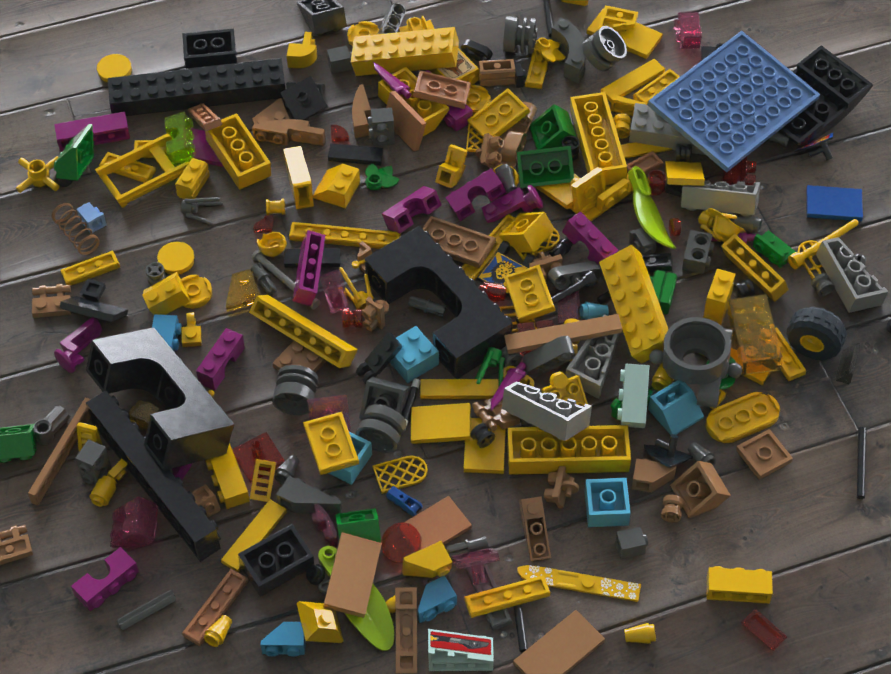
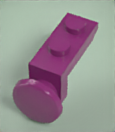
M532 185L527 186L529 192L526 194L519 187L483 206L481 209L487 223L495 222L519 208H522L525 213L532 212V209L536 207L541 210L543 202L539 193Z
M91 317L62 340L60 345L63 351L60 349L54 351L57 362L67 372L73 373L76 371L75 366L84 361V357L78 353L89 345L92 340L100 336L102 327L97 318Z

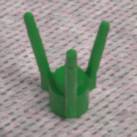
M492 347L487 349L484 360L475 377L477 384H480L488 366L496 367L499 364L498 385L500 386L503 381V364L505 358L501 357V350Z

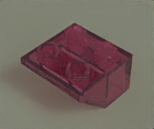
M138 496L114 510L110 533V547L142 548L155 541L158 504Z

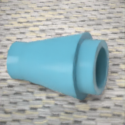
M585 302L580 304L579 307L580 318L585 320L603 317L604 314L608 316L609 313L608 305Z

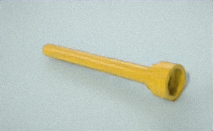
M858 220L850 221L802 253L795 252L788 256L789 265L794 269L799 268L803 265L806 258L818 251L823 240L841 237L858 226Z

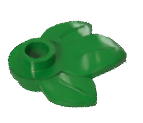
M371 164L366 168L365 174L367 178L365 183L367 188L371 190H378L381 187L391 188L399 182V178L393 176L392 166L378 169L374 164Z

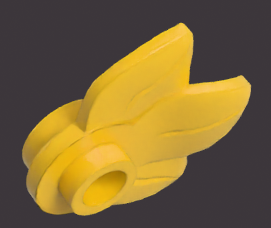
M542 37L536 40L534 46L546 60L555 62L566 58L558 50L560 43Z

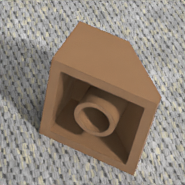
M697 461L670 485L675 495L683 498V508L689 518L717 508L731 496L712 463Z

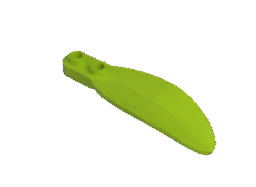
M634 166L629 170L628 178L633 187L634 209L641 227L658 243L676 249L667 234L657 206L650 196L651 189L646 174L640 167Z
M325 546L318 553L319 563L325 568V572L329 577L331 576L337 549L333 546ZM372 584L365 617L362 618L347 613L345 615L368 642L379 650L387 651L391 649L394 643V626L384 598L374 584Z

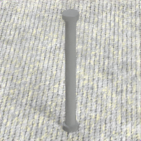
M259 250L252 254L251 258L254 261H258L294 291L295 282L262 256ZM315 298L310 308L316 309L320 305V300Z

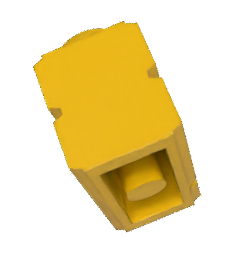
M191 158L175 183L179 198L195 199L210 176L208 163Z

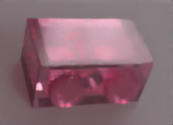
M678 12L677 19H674V29L677 30L675 38L676 42H679V49H700L702 35L699 12Z

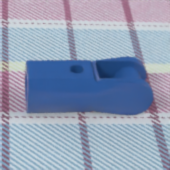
M392 486L386 494L387 499L401 507L412 517L416 515L418 510L423 508V505L418 500L408 496L395 486Z

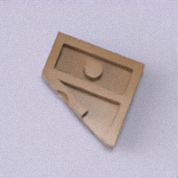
M280 98L253 117L252 121L253 125L266 121L289 119V116Z

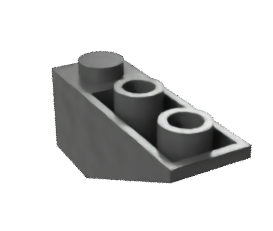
M289 476L276 494L278 504L294 513H342V503L336 496H329L318 487H311L299 478L295 479Z

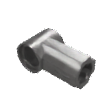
M56 406L44 419L38 420L34 424V432L39 444H50L54 440V434L70 418V414L63 407Z

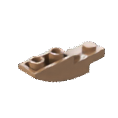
M272 120L255 124L252 127L253 138L259 141L288 145L289 140L320 146L325 144V130L310 127L309 121Z

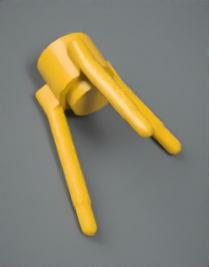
M707 209L699 216L700 228L712 234V237L718 240L713 231L709 229L713 228L715 218L710 215ZM722 213L727 218L737 219L736 215Z
M340 267L339 270L353 292L354 297L344 285H341V288L354 303L356 309L362 311L366 308V299L369 296L372 300L374 299L368 275H364L367 293L364 291L357 292L344 269Z

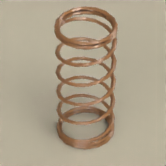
M63 203L58 205L52 212V219L64 231L65 236L69 237L70 242L74 243L75 248L78 249L80 254L88 255L95 251L99 245V238L94 234L91 235L92 230L87 228L85 222H82L81 216H76L77 212L71 204ZM68 205L71 207V210L66 211L60 220L55 219L56 212L62 206ZM73 211L75 212V216L70 218L66 223H60L67 220L72 215ZM70 212L65 218L62 219V217L66 213ZM75 217L80 218V222L73 226L72 229L65 230L66 225L72 222ZM81 223L85 224V229L75 236H70L73 229L77 228ZM85 230H90L89 236L82 239L81 242H75L77 236L81 235ZM96 238L91 246L83 249L80 248L86 240ZM96 243V245H95L90 251H87V252H81V251H80V250L88 249V248L92 247V246Z

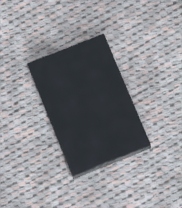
M78 296L60 301L59 307L63 310L110 322L126 317L128 314V309Z

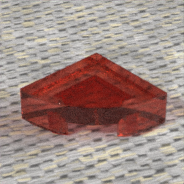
M331 125L332 142L349 141V134L343 127Z
M267 215L264 219L256 222L253 228L254 233H271L274 216Z

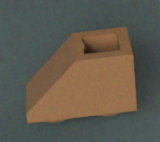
M636 459L632 489L652 493L674 479L676 466L670 468L649 459Z

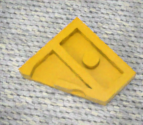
M605 5L598 29L602 26L611 27L615 31L634 29L638 12Z

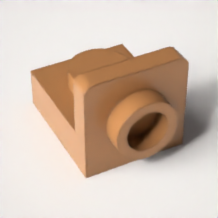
M206 484L192 491L196 499L195 503L198 506H203L207 512V518L221 511L215 494Z

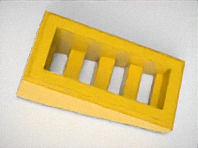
M78 422L79 452L88 439L102 445L96 426Z
M256 459L249 499L264 502L270 500L276 462ZM259 466L270 468V472L259 470ZM258 474L269 476V480L257 478ZM256 483H266L268 487L256 486ZM255 490L265 491L267 494L266 496L255 494Z

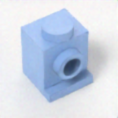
M90 202L77 208L78 216H81L82 222L87 224V228H90L92 233L106 226L103 212H100L97 207L94 208Z

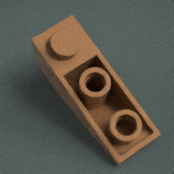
M542 496L519 500L530 561L551 558Z

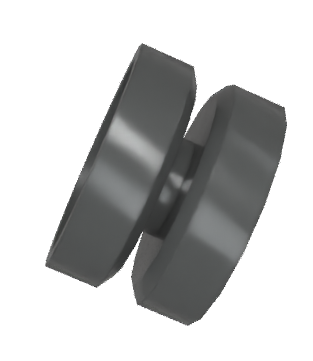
M602 26L594 35H591L583 42V51L587 60L596 69L601 71L609 70L627 54L623 38L617 31L608 26Z
M374 404L366 409L363 420L356 430V435L370 441L372 450L381 453H391L398 447L400 437L406 428V420L394 409Z

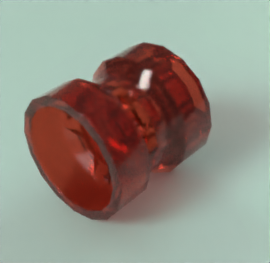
M652 170L648 174L651 194H662L665 189L666 175L661 170Z
M343 308L342 326L362 328V309L350 310L349 308Z

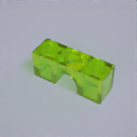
M185 112L165 118V130L172 137V140L166 142V151L174 166L194 158L193 152H195V147L192 142L194 134L191 130L193 122L190 117H187Z

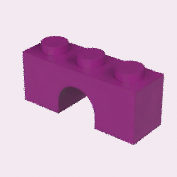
M491 168L481 173L480 176L472 181L467 182L458 190L451 192L445 198L457 218L462 221L475 212L472 206V201L475 197L484 195L492 202L506 193V190Z
M423 186L383 212L382 216L387 228L400 234L414 224L411 217L420 213L428 215L442 206L436 190Z
M581 211L569 219L562 230V233L574 245L582 241L589 250L587 257L589 261H595L599 266L600 261L619 251Z
M228 328L224 330L196 370L198 381L203 386L214 391L218 388L225 377L227 362L229 360L236 362L245 349L242 334Z
M121 547L104 559L107 570L110 572L107 577L97 580L87 573L71 585L74 596L89 611L101 606L106 598L117 593L121 586L126 582L132 581L139 573L136 562Z

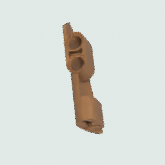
M523 102L530 109V113L499 136L504 140V147L498 148V152L502 156V162L496 164V167L501 164H508L509 167L516 168L518 163L517 152L523 151L527 139L526 134L537 112L534 104Z

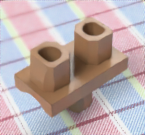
M489 133L484 134L483 144L475 153L480 158V163L488 166L489 169L492 168V170L496 167V164L501 163L502 156L498 152V148L504 147V140L499 136L493 137Z
M539 252L538 258L529 263V267L540 265L546 280L547 273L552 268L562 266L563 258L561 254L545 256L543 252Z
M370 296L366 299V308L362 310V315L365 318L363 321L364 328L372 332L376 327L382 329L385 326V314L389 311L387 301L377 300L374 302Z
M559 466L556 472H549L548 483L555 486L554 488H546L544 492L545 500L556 503L558 508H564L566 497H571L573 493H577L579 490V485L574 482L575 478L570 477L565 472V466Z

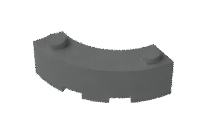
M560 17L552 27L551 40L560 43L559 47L568 56L564 64V77L579 83L585 71L586 56L583 51V42L585 40L573 24Z

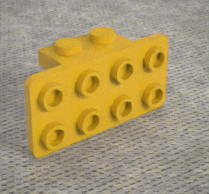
M628 173L627 180L623 178L616 184L605 185L606 191L597 196V205L584 213L590 222L633 192ZM573 205L572 207H570V209L573 212H575V208Z

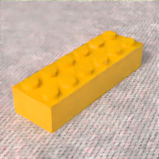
M455 27L356 36L353 42L351 64L356 76L378 74L374 69L373 62L389 73H395L405 67L410 71L456 67L459 40Z
M605 92L570 97V112L577 138L580 142L579 145L587 174L599 167L603 169L605 185L616 184L623 178L627 180V164Z
M630 245L603 259L599 264L616 313L619 315L631 356L642 364L650 360L649 355L651 351L655 349L663 351L664 337L668 331V326L642 254L633 245Z
M628 425L589 426L566 441L560 440L538 427L508 428L509 475L549 474V472L558 471L559 466H565L566 473L629 472L631 453Z

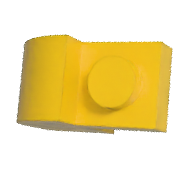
M305 32L303 44L289 43L287 51L288 68H306L316 61L317 48L315 39H312V32Z
M451 144L447 151L445 163L439 165L435 182L449 188L456 186L466 167L464 163L468 150Z

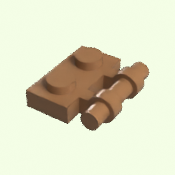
M57 284L52 287L42 285L39 288H32L33 296L40 295V298H32L33 318L71 315V311L59 308L60 301L71 298L70 295L64 296V293L71 292V285ZM47 294H57V296L47 297Z
M492 398L484 400V406L478 402L472 404L475 415L481 418L482 423H485L491 431H495L497 425L503 430L520 424L519 417L502 409L503 400L492 411Z
M26 524L19 527L17 525L11 526V529L0 532V565L33 555L28 534L20 536V534L28 532ZM13 537L12 539L2 541L3 539Z

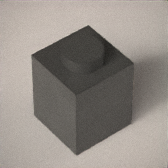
M347 46L327 50L328 64L332 74L352 70V52L348 51Z
M641 527L616 532L615 543L620 559L645 554L648 538L646 534L642 533Z

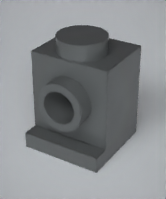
M643 228L630 231V245H633L642 255L655 253L657 242Z

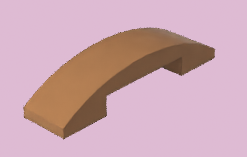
M417 587L395 588L396 674H417Z

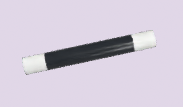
M413 379L402 413L406 420V427L421 382L419 379Z

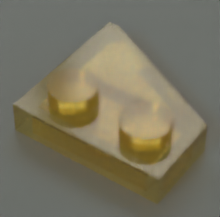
M250 269L232 274L226 300L227 312L251 305L256 296H260Z

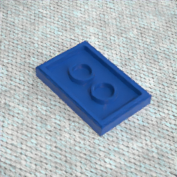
M807 185V218L849 221L856 219L862 221V189Z

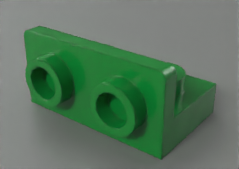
M769 230L762 236L757 234L754 237L753 247L755 250L762 253L771 263L779 268L788 262V256L796 252Z

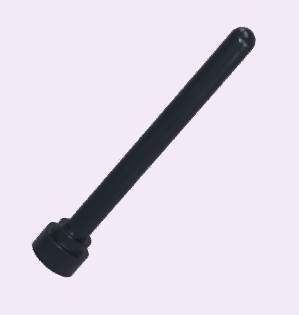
M591 270L588 271L581 278L582 280L551 297L553 304L585 286L593 287L598 284L594 273Z

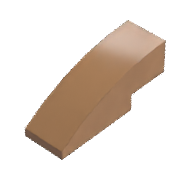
M363 84L359 85L352 106L355 138L369 136L368 117H371V108Z

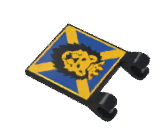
M503 241L497 252L478 275L477 280L509 296L510 293L504 276L530 268L529 263L533 262L535 256L528 254L521 264L506 256L510 251V243Z

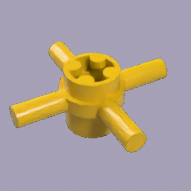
M56 156L46 165L42 160L36 159L29 163L24 158H20L18 163L28 170V178L18 185L16 190L21 193L33 184L36 187L47 185L52 190L57 191L59 185L49 178V171L54 168V162L59 157Z

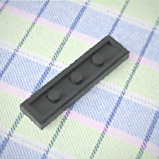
M482 551L462 557V562L476 593L497 588ZM507 608L485 614L492 631L512 624Z

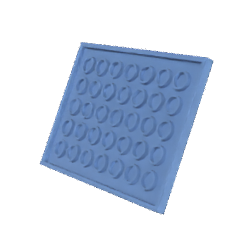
M740 31L651 98L647 105L724 171L728 172L817 101L820 94L743 31Z

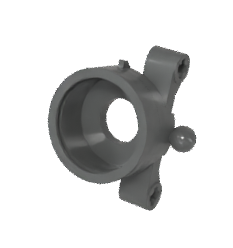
M690 317L673 324L665 334L663 351L655 349L649 355L652 363H663V368L670 378L688 384H700L697 405L717 408L721 380L727 374L732 378H738L743 372L740 364H729L733 330L723 328L717 322L702 317ZM700 353L708 358L709 364L701 366L684 363L683 359L688 354Z

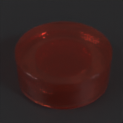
M671 218L669 220V233L671 237L679 236L681 233V223L678 218Z

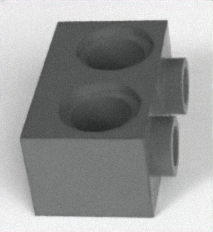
M392 107L371 109V117H368V126L372 128L368 129L369 139H373L374 146L395 144Z
M690 230L682 270L704 274L705 267L709 268L711 257L708 254L713 253L715 242H711L712 234Z
M89 439L75 458L82 480L88 484L93 483L96 485L98 479L104 475L106 476L112 468L106 447Z

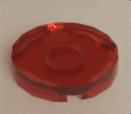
M395 523L384 532L381 540V549L384 555L392 562L403 563L404 557L421 550L422 536L409 523Z

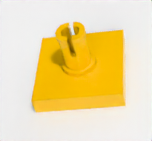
M597 167L580 179L577 177L572 179L570 185L576 214L580 211L584 214L597 205V196L606 191L603 169Z

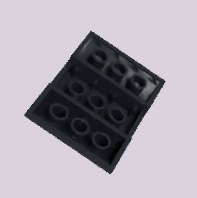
M822 45L801 60L792 72L817 91L820 97L781 128L780 131L797 145H803L817 139L845 118L873 87V84Z

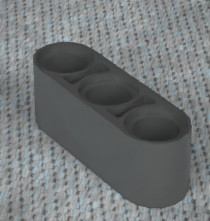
M394 3L391 6L377 34L398 32L406 13L405 7L402 4Z
M587 261L554 267L549 271L548 279L556 289L565 290L582 280L581 278L590 270L594 272L598 283L604 280V275L597 262Z
M561 336L524 355L523 363L526 365V374L531 378L539 377L572 360L575 357L572 340L569 336Z

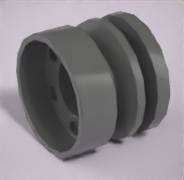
M506 16L503 52H515L517 45H520L521 53H524L525 46H528V54H533L534 45L537 40L536 18H531L530 26H528L527 18H524L522 25H519L518 17Z
M287 365L280 368L272 399L273 405L281 412L290 415L310 413L314 406L315 392L318 385L317 374L313 370L301 365Z

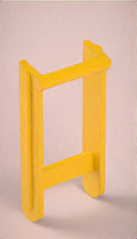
M164 134L95 169L122 208L127 203L180 177L189 162L175 167L161 149L171 142L172 137L169 134ZM151 153L165 173L121 195L107 175Z

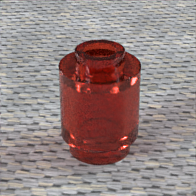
M484 281L483 285L480 284L479 289L485 291L491 301H505L507 286Z

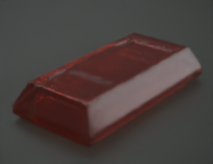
M754 609L741 622L773 651L787 638L781 630L757 609Z

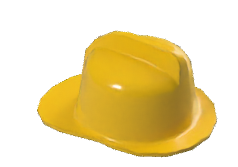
M708 208L710 215L715 218L713 233L718 240L725 243L732 235L736 234L738 236L739 233L746 232L721 212Z

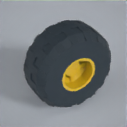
M805 307L795 312L786 332L790 345L798 353L814 360H827L837 356L847 337L846 328L838 316L823 308Z

